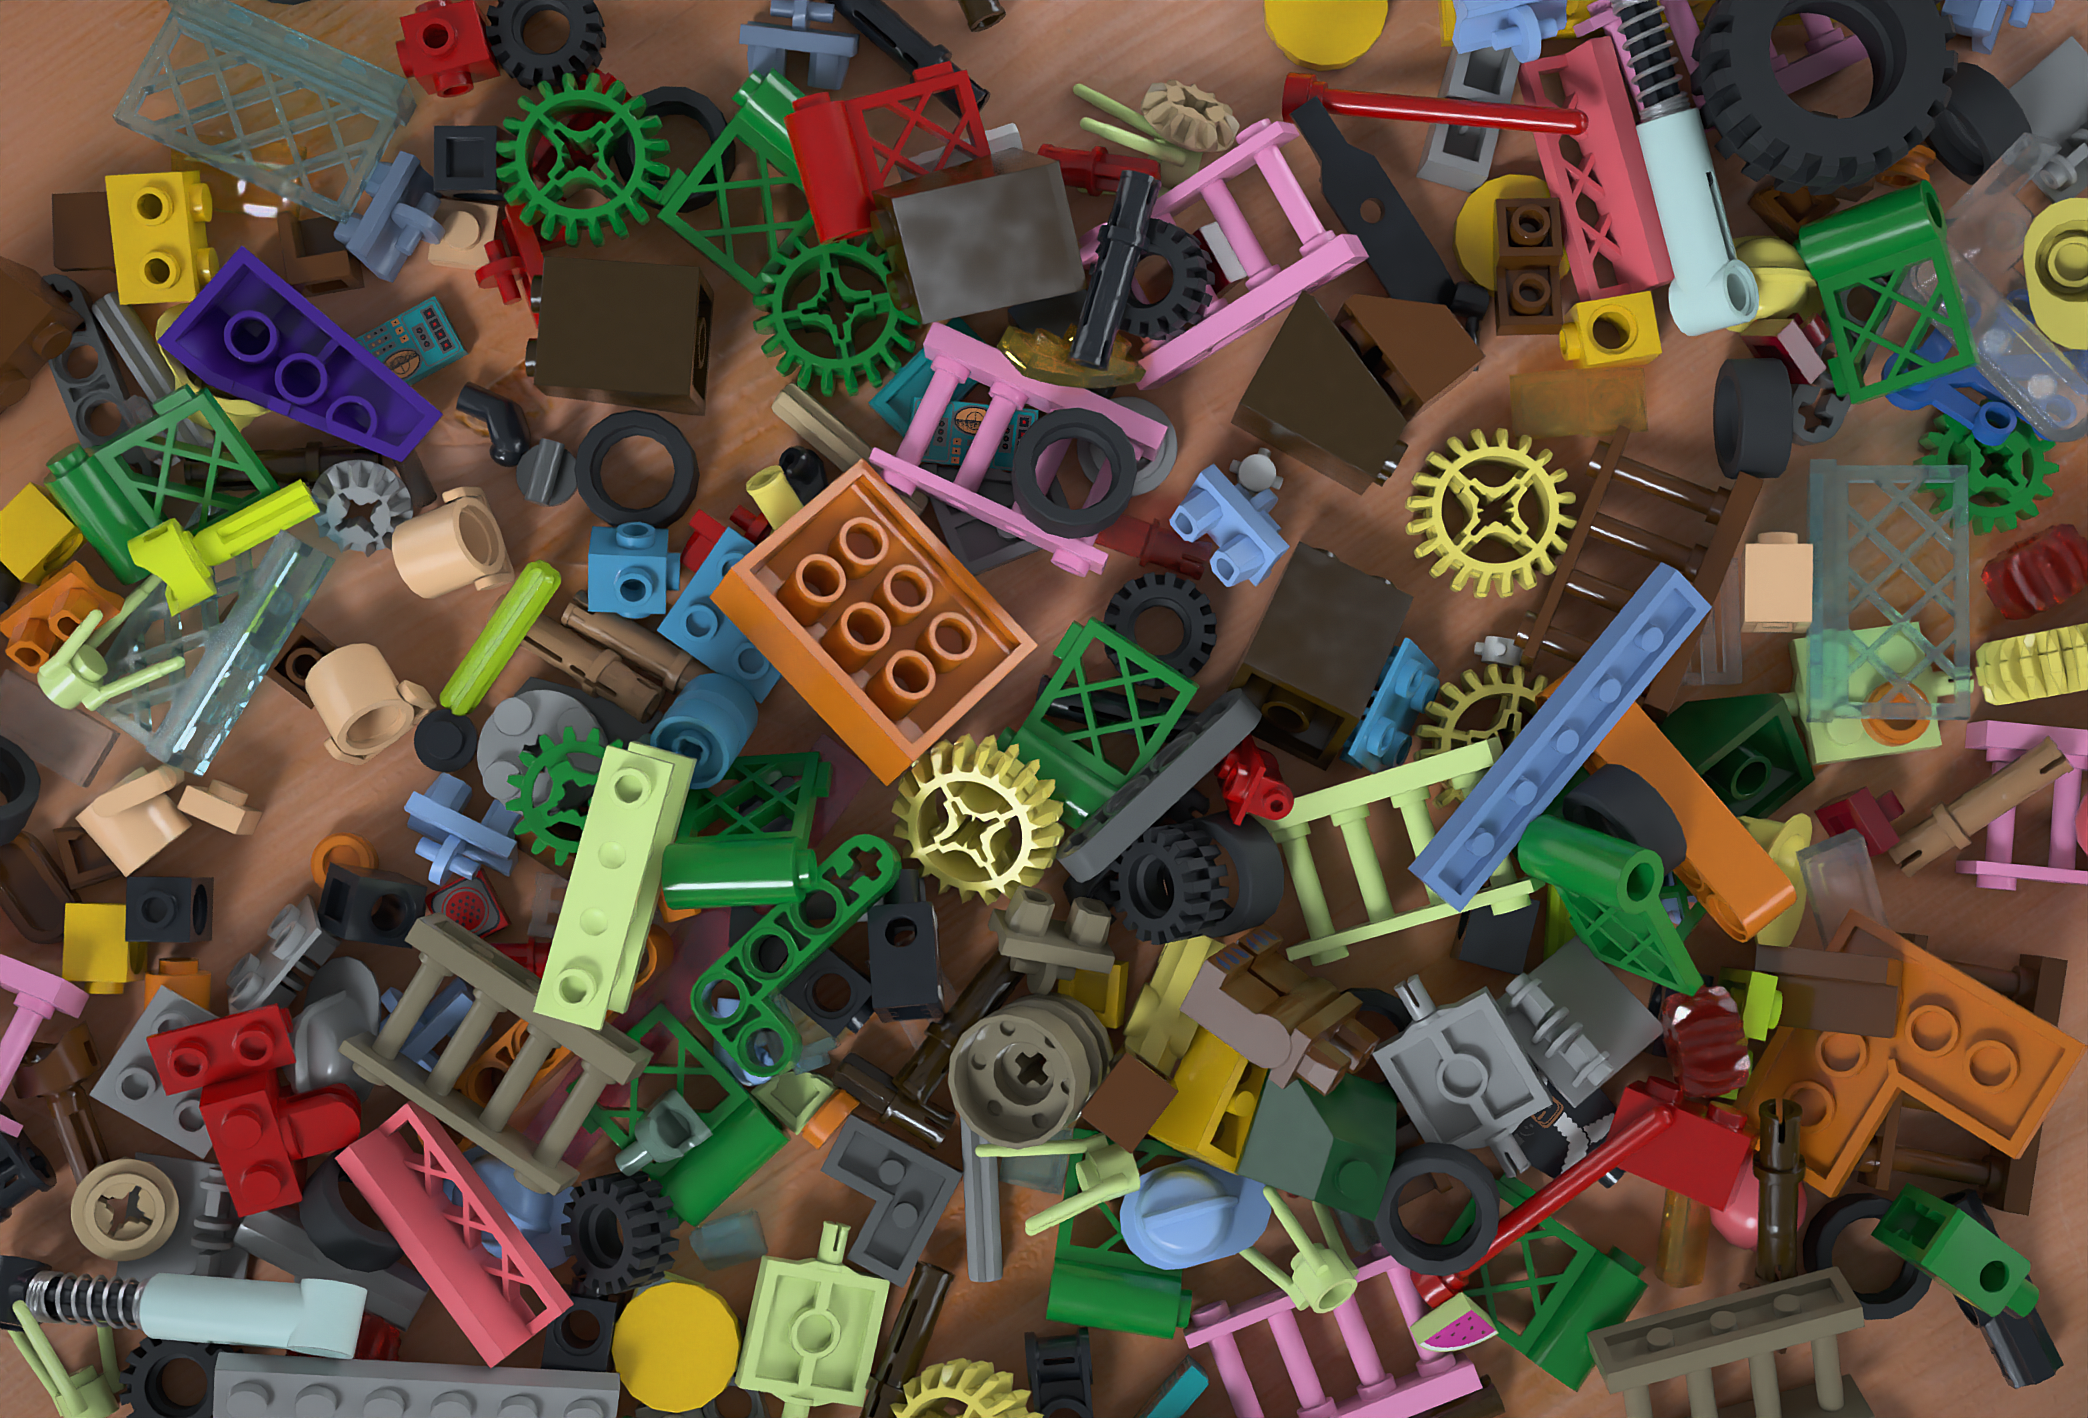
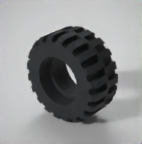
M1716 0L1703 19L1705 28L1695 38L1691 56L1695 61L1699 62V66L1690 75L1693 95H1704L1705 104L1699 109L1703 128L1706 130L1713 126L1716 127L1722 139L1714 147L1725 160L1736 153L1746 162L1741 170L1742 174L1755 182H1758L1766 174L1776 177L1773 184L1774 190L1794 194L1802 186H1808V191L1811 195H1825L1833 193L1841 186L1852 189L1864 184L1880 172L1883 173L1906 156L1910 150L1924 141L1935 128L1933 119L1946 110L1952 90L1949 86L1944 85V83L1957 74L1958 53L1955 50H1946V43L1956 35L1952 16L1940 17L1936 4L1941 0ZM1798 13L1824 15L1842 23L1859 38L1868 53L1873 72V88L1870 101L1862 112L1851 118L1822 117L1801 108L1786 95L1775 78L1769 52L1771 32L1780 20L1788 15Z

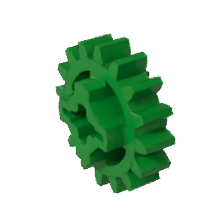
M1988 398L1981 400L1979 406L1982 407L1984 404L1992 402V400ZM1942 413L1933 419L1940 433L1928 432L1920 436L1918 441L1924 448L1930 450L1928 456L1914 460L1913 468L1928 471L1929 480L1922 482L1916 489L1918 493L1934 492L1937 500L1932 504L1929 512L1935 515L1945 510L1951 511L1952 516L1949 528L1953 530L1965 527L1971 520L1975 536L1991 533L1994 524L2000 533L2017 528L2016 516L2025 521L2039 514L2032 500L2041 501L2052 497L2054 493L2042 480L2045 476L2059 472V465L2044 461L2043 455L2044 452L2056 446L2055 441H2039L2032 426L2022 422L2016 416V427L2007 440L2001 445L1989 446L1978 441L1969 428L1947 414ZM1986 419L1991 426L2001 429L1996 421ZM1983 456H1987L1992 462L1986 471L1987 477L1982 475L1979 470L1985 462ZM1948 457L1951 459L1950 476L1948 472ZM1973 495L1984 496L1991 504L1997 502L2000 506L1984 507L1968 501V499Z
M572 725L565 726L563 742L555 744L553 739L546 733L542 734L538 738L543 753L536 756L531 752L523 750L518 757L528 768L526 774H510L507 779L509 784L521 789V796L510 799L505 803L506 810L522 811L524 819L516 825L513 831L516 835L532 831L537 836L531 852L535 855L542 852L548 845L555 848V865L558 866L564 864L569 852L577 853L581 839L562 837L547 827L562 821L580 826L583 831L588 811L582 813L576 805L568 808L563 806L555 812L550 811V809L557 806L566 795V781L573 779L579 787L586 786L589 783L591 785L596 784L600 769L594 772L576 767L568 753H586L603 760L606 747L599 744L600 728L593 727L585 741L577 740V735ZM618 738L610 746L622 749L624 741ZM546 766L553 780L551 793L548 799L534 806V785L540 771ZM593 794L590 796V798H589V800H588L589 807H590V804H591V800H592Z

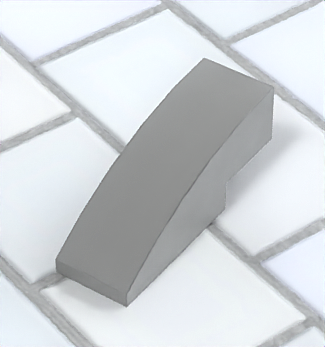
M1453 43L1437 98L1510 104L1520 62L1515 57L1511 47L1495 51L1493 46L1459 54ZM1430 123L1416 177L1469 193L1475 192L1488 178L1499 129Z

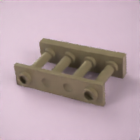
M438 912L420 917L416 920L404 941L421 951L419 959L422 964L378 1037L366 1031L345 1039L338 1052L354 1062L352 1065L353 1070L363 1079L379 1086H386L388 1084L515 1170L513 1173L515 1179L524 1187L539 1194H547L549 1192L556 1196L573 1185L580 1175L579 1171L562 1161L561 1158L607 1084H615L616 1081L624 1085L641 1076L654 1053L605 1020L602 1029L599 1031L533 1012L542 981L540 977L443 913ZM456 974L475 987L472 993L476 999L432 1072H429L399 1051L444 977H451ZM510 1010L529 1023L526 1029L530 1035L484 1109L457 1091L453 1086L498 1012ZM563 1045L583 1059L581 1066L584 1072L538 1145L508 1125L507 1121L552 1048H561Z
M1838 1266L1587 1332L1590 1353L1609 1393L1614 1394L1623 1391L1627 1418H1653L1648 1384L1681 1375L1686 1376L1691 1416L1686 1418H1875L1850 1374L1841 1376L1837 1334L1862 1328L1865 1325L1863 1307ZM1810 1341L1816 1383L1779 1393L1774 1351ZM1748 1358L1753 1400L1717 1409L1711 1367Z

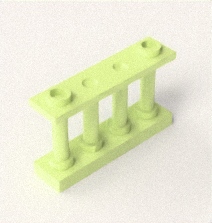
M1499 736L1294 798V806L1291 812L1279 820H1269L1250 812L1246 813L1254 817L1272 834L1276 844H1282L1309 931V939L1302 940L1286 948L1289 961L1310 956L1312 966H1318L1349 956L1346 945L1486 905H1491L1493 914L1499 915L1532 904L1529 893L1535 892L1546 884L1544 881L1531 876L1517 879L1510 855L1508 854L1489 877L1491 887L1478 890L1461 912L1447 904L1424 884L1430 904L1395 914L1365 817L1371 815L1367 803L1390 797L1393 808H1401L1417 858L1436 835L1425 799L1431 798L1427 785L1451 778L1454 790L1461 789L1465 800L1489 771V767L1493 766L1504 753ZM1327 815L1331 816L1334 826H1341L1370 920L1369 922L1337 931L1334 929L1305 836L1311 833L1308 821Z
M635 741L629 743L628 750L610 745L606 746L533 1012L600 1031L603 1027L607 1009L622 1014L628 1010L662 888L661 869L663 852L667 845L674 844L696 765V758Z

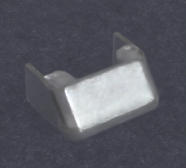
M2024 132L1944 215L1947 226V237L1945 240L1981 362L1980 365L1974 367L2044 437L2056 442H2075L2088 437V350L2068 349L2052 342L2037 327L2030 309L2026 279L2014 268L2023 258L2024 237L2035 218L2032 211L2016 194L2062 147L2054 139ZM1930 260L1910 267L1900 286L1904 296L1925 306L1938 284L1933 261ZM1943 299L1937 312L1948 317ZM1933 319L1931 323L1958 350L1952 328Z

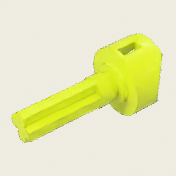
M300 479L199 531L195 536L190 531H185L175 518H171L127 541V545L135 565L145 568L167 584L165 596L171 617L217 594L212 578L214 573L211 566L220 565L234 558L240 553L319 513L320 510L312 498L308 487Z

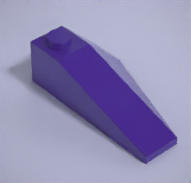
M242 245L157 341L158 344L209 386L401 463L443 416L438 409Z

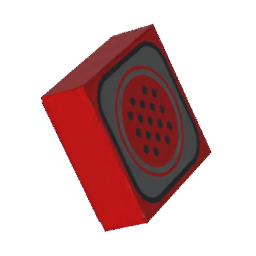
M484 868L479 869L473 881L461 877L425 896V903L431 914L441 912L481 939L512 924Z

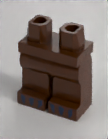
M1263 923L1239 938L1236 943H1231L1205 960L1179 1010L1252 1063L1262 1068L1272 1069L1268 1079L1281 1089H1285L1300 1078L1325 1097L1337 1087L1347 1071L1354 1075L1365 1066L1380 1041V1037L1354 1019L1363 1004L1360 999L1349 991L1340 995L1339 990L1330 981L1322 977L1308 976L1278 953L1277 950L1284 937Z

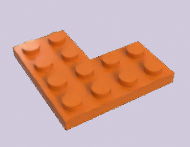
M1850 908L1825 951L1889 957L1903 961L1896 1036L1889 1039L1779 1026L1751 1073L1747 1086L1742 1088L1732 1107L1741 1110L1749 1116L1746 1124L1760 1129L1758 1113L1759 1105L1762 1102L1776 1099V1116L1779 1117V1123L1782 1122V1099L1798 1103L1803 1109L1800 1130V1154L1804 1156L1806 1163V1175L1803 1180L1830 1198L1837 1197L1901 1090L2013 1159H2020L2087 1051L2088 1045L1867 915ZM1760 1136L1755 1147L1757 1151L1760 1150Z

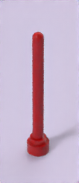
M1288 73L1282 97L1283 122L1291 124L1295 123L1289 114L1317 96L1328 114L1575 136L1584 133L1589 125L1586 113L1578 109L1330 89L1327 82L1317 81L1315 74Z
M1663 1105L1651 1107L1502 1217L1498 1222L1497 1234L1487 1254L1468 1270L1448 1276L1419 1274L1410 1269L1411 1280L1421 1297L1435 1309L1457 1293L1463 1292V1287L1469 1284L1468 1275L1669 1129L1673 1123L1672 1112Z

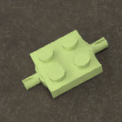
M1918 621L1793 639L1788 643L1793 669L1790 692L1779 695L1785 699L1791 717H1795L1797 724L1804 733L1810 766L1935 749L1941 746L1942 741L1935 710L1937 697L1972 693L1974 679L1949 683L1950 681L1965 680L1973 674L1969 666L1936 672L1932 671V667L1925 658ZM1894 680L1906 681L1917 686L1926 695L1931 708V719L1926 731L1918 739L1898 747L1885 746L1874 741L1867 734L1861 722V706L1865 697L1876 687Z
M832 1221L823 1222L824 1227L817 1258L811 1257L796 1261L762 1255L734 1382L739 1388L772 1393L783 1400L785 1404L781 1418H808L810 1406H820L832 1402L863 1407L867 1390L865 1386L871 1372L890 1281L877 1274L852 1270L842 1263L848 1232L851 1228L849 1225L839 1222L835 1224Z

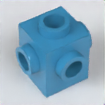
M627 522L618 527L592 526L588 552V612H617L620 616L626 618H644L651 614L666 613L667 590L679 591L681 554L668 552L669 529H655L653 526L642 522Z

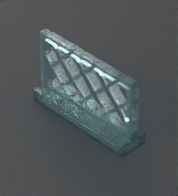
M167 0L171 11L112 115L116 123L346 225L399 124L406 127L417 107L408 80L228 0ZM183 34L204 43L209 60L174 71L169 55L180 35ZM215 49L227 54L217 57ZM246 63L261 68L267 85L231 96L222 71ZM164 66L166 74L159 75ZM271 73L283 79L274 82ZM215 74L223 99L188 110L179 85ZM172 88L180 113L156 121L137 114L147 95ZM303 88L319 95L324 110L291 121L287 120L279 96ZM328 98L340 103V105L330 107ZM272 99L281 124L245 135L236 110ZM229 113L237 135L236 139L214 146H209L199 141L193 124ZM360 113L379 120L370 139L345 147L336 121ZM329 124L338 149L302 161L293 135ZM185 127L188 136L175 130ZM286 138L295 162L294 164L270 172L256 166L250 149ZM243 152L245 161L232 155ZM360 157L357 165L353 170L350 160ZM341 163L344 164L349 179L337 202L313 192L307 174ZM300 177L303 187L289 180Z
M1810 459L1806 477V544H1813L1812 623L1806 630V722L1832 723L1834 718L1969 720L1968 465H1837V459ZM1848 483H1876L1893 500L1868 522L1848 504ZM1893 483L1910 484L1901 491ZM1924 483H1953V506L1936 522L1909 499ZM1899 506L1926 530L1903 553L1876 530ZM1952 519L1953 538L1942 529ZM1848 520L1860 530L1849 541ZM1866 537L1893 561L1869 584L1848 566V554ZM1932 537L1953 555V569L1936 585L1909 561ZM1899 568L1927 592L1903 615L1898 613L1875 591ZM1848 581L1860 591L1850 602L1848 597ZM1952 581L1954 585V601L1942 591ZM1866 599L1894 623L1869 647L1849 629V615ZM1933 599L1954 617V631L1937 647L1931 644L1909 623ZM1900 630L1927 654L1903 679L1875 654ZM1953 643L1954 664L1942 654ZM1849 644L1860 654L1850 665ZM1866 661L1894 686L1878 702H1849V677ZM1935 662L1954 680V703H1927L1909 684ZM1902 693L1911 703L1890 702L1898 694Z
M216 491L217 493L230 495L225 491ZM199 503L184 529L199 522L202 503ZM211 506L210 515L223 508ZM281 529L277 535L273 536L274 541L257 568L253 569L251 548L235 556L236 576L216 583L214 566H211L214 573L212 578L217 594L190 607L193 608L201 605L203 630L182 637L181 615L179 613L171 617L165 596L167 584L162 581L131 613L106 653L104 660L107 664L108 672L103 676V685L116 681L123 674L129 672L133 674L147 668L148 665L162 660H169L176 656L184 658L185 652L201 646H205L204 655L190 677L186 678L184 666L168 674L169 685L149 691V684L146 683L131 690L132 698L115 704L107 700L95 711L145 745V751L161 762L202 777L334 564V558L306 543L289 531ZM238 591L239 598L224 622L220 623L217 599ZM164 618L166 643L146 650L144 635L152 622ZM171 700L170 710L154 733L152 731L150 707Z

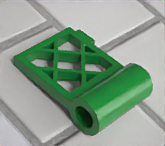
M773 67L764 76L754 69L731 98L740 106L688 175L679 168L674 171L670 179L660 189L664 196L661 202L663 208L656 215L658 220L753 296L760 294L767 285V283L762 281L761 273L763 271L777 273L782 266L775 260L776 251H784L790 256L796 248L794 246L795 237H804L814 225L810 207H808L798 221L774 223L770 186L794 184L805 193L783 118L794 112L792 102L806 95ZM735 136L756 153L759 179L724 182L721 155ZM767 163L781 173L783 177L769 178ZM713 166L715 183L698 185ZM760 187L765 224L730 228L725 190ZM716 191L721 229L696 231L677 216L676 213L690 194ZM791 229L777 248L775 231ZM766 232L769 259L755 277L734 261L731 235ZM722 236L724 253L706 238Z
M1926 179L1801 225L1799 239L1793 241L1792 246L1796 248L1807 270L1810 271L1818 283L1838 356L1827 360L1836 394L1840 397L1849 394L1851 404L1859 405L1981 364L1945 240L1947 237V226L1944 212L1935 190ZM1932 260L1938 284L1926 306L1898 293L1910 267ZM1892 274L1887 286L1874 281ZM1862 284L1882 293L1865 327L1846 318L1839 294ZM1893 299L1922 313L1904 347L1876 333ZM1943 299L1948 317L1937 312ZM1933 319L1952 328L1959 355L1934 363L1915 353ZM1850 330L1860 334L1855 346ZM1871 341L1899 354L1887 379L1865 386L1859 363ZM1910 360L1923 366L1904 373Z
M187 383L156 400L152 406L158 414L100 446L94 445L83 449L79 443L71 444L55 454L46 463L51 472L44 478L43 484L122 585L133 584L151 574L145 568L134 564L127 541L169 520L163 511L166 495L202 503L199 522L184 529L185 531H190L195 536L199 531L281 490L207 387L194 393ZM200 410L216 432L213 449L177 441L179 422ZM168 428L167 438L156 435ZM223 443L226 445L231 454L222 452ZM136 445L164 452L160 477L155 478L135 473L121 456V453ZM173 454L210 463L205 489L169 481ZM219 466L244 471L258 490L243 498L214 492ZM149 491L157 493L156 500L152 497ZM211 506L223 508L210 515Z
M1093 616L1085 627L1075 620L1072 622L1053 652L1063 662L1018 732L1007 726L996 741L998 751L1005 753L1010 745L1018 743L1019 755L1016 759L1024 765L1029 761L1040 759V768L1035 777L1038 780L1055 779V790L1048 799L1064 803L1063 814L1059 820L1075 830L1155 756L1200 686ZM1094 637L1117 651L1122 675L1088 682L1082 655ZM1129 659L1145 670L1132 673ZM1075 668L1078 684L1063 687ZM1158 677L1180 692L1167 712L1141 716L1134 682ZM1124 684L1132 719L1098 725L1090 691ZM1081 693L1088 728L1065 732L1043 718L1055 698ZM1160 723L1147 742L1144 726ZM1135 729L1140 755L1129 772L1105 758L1100 735ZM1091 737L1093 749L1077 739Z
M820 751L738 756L722 780L736 779L739 783L720 796L716 797L708 788H689L675 844L667 845L663 852L661 878L663 893L668 907L671 910L802 903L807 889H814L817 884L816 855L813 849H807L817 798L829 797L833 776L831 761L822 762ZM802 775L801 780L781 793L770 786L783 776ZM755 794L766 801V803L745 817L734 810V808ZM782 814L793 821L791 831L764 833L760 830ZM719 818L730 825V827L716 836L697 837L699 831Z
M1550 814L1538 816L1527 826L1518 842V860L1521 869L1528 876L1554 885L1571 915L1569 918L1570 923L1582 944L1589 947L1593 956L1596 959L1693 997L1704 982L1658 897L1664 877L1661 857L1653 850Z
M661 999L624 1034L640 1044V1038L661 1021L679 1040L678 1064L648 1063L643 1073L677 1074V1092L683 1099L685 1074L712 1075L728 1092L711 1109H693L713 1134L712 1136L684 1153L685 1156L663 1163L656 1162L653 1159L641 1168L643 1172L649 1174L648 1178L651 1181L657 1179L663 1186L658 1195L659 1198L670 1196L674 1206L666 1210L668 1218L678 1217L679 1226L686 1221L693 1227H697L792 1139L776 1116L753 1094L746 1090ZM686 1048L701 1064H685ZM583 1072L566 1086L565 1090L568 1094L571 1093ZM639 1077L631 1081L630 1107H604L598 1100L595 1102L582 1123V1126L590 1135L601 1127L622 1150L636 1141L635 1125L637 1118H640L648 1109L638 1107ZM614 1117L630 1118L629 1133Z
M1074 1128L1072 1139H1083L1102 1132ZM1106 1136L1108 1145L1115 1144L1113 1140ZM1142 1139L1134 1150L1147 1153L1136 1162L1137 1169L1156 1155L1183 1158L1184 1160L1191 1159L1161 1141ZM1083 1153L1069 1155L1063 1201L1077 1195L1079 1181L1076 1174V1163L1082 1161ZM1105 1202L1097 1205L1117 1233L1096 1249L1070 1245L1075 1216L1059 1223L1045 1320L1169 1340L1173 1339L1176 1327L1187 1329L1192 1304V1290L1181 1288L1183 1269L1163 1270L1144 1263L1133 1252L1132 1254L1107 1251V1249L1121 1239L1126 1245L1127 1243L1121 1233V1224Z
M1505 1172L1499 1180L1494 1178L1500 1198L1514 1208L1536 1193L1535 1190L1516 1177L1507 1178ZM1473 1196L1441 1241V1245L1458 1241L1470 1223L1471 1226L1473 1225L1476 1217V1204ZM1549 1216L1539 1223L1545 1229L1527 1232L1515 1241L1521 1242L1528 1279L1490 1285L1487 1264L1485 1263L1480 1267L1483 1286L1465 1289L1463 1293L1467 1297L1485 1295L1488 1308L1487 1314L1499 1332L1496 1335L1560 1382L1578 1392L1596 1366L1590 1353L1587 1332L1624 1323L1649 1285L1639 1278L1646 1267L1613 1245L1605 1255ZM1556 1236L1576 1250L1562 1273L1535 1277L1528 1240ZM1554 1283L1543 1301L1540 1302L1537 1286ZM1530 1287L1535 1313L1520 1335L1497 1320L1492 1293Z

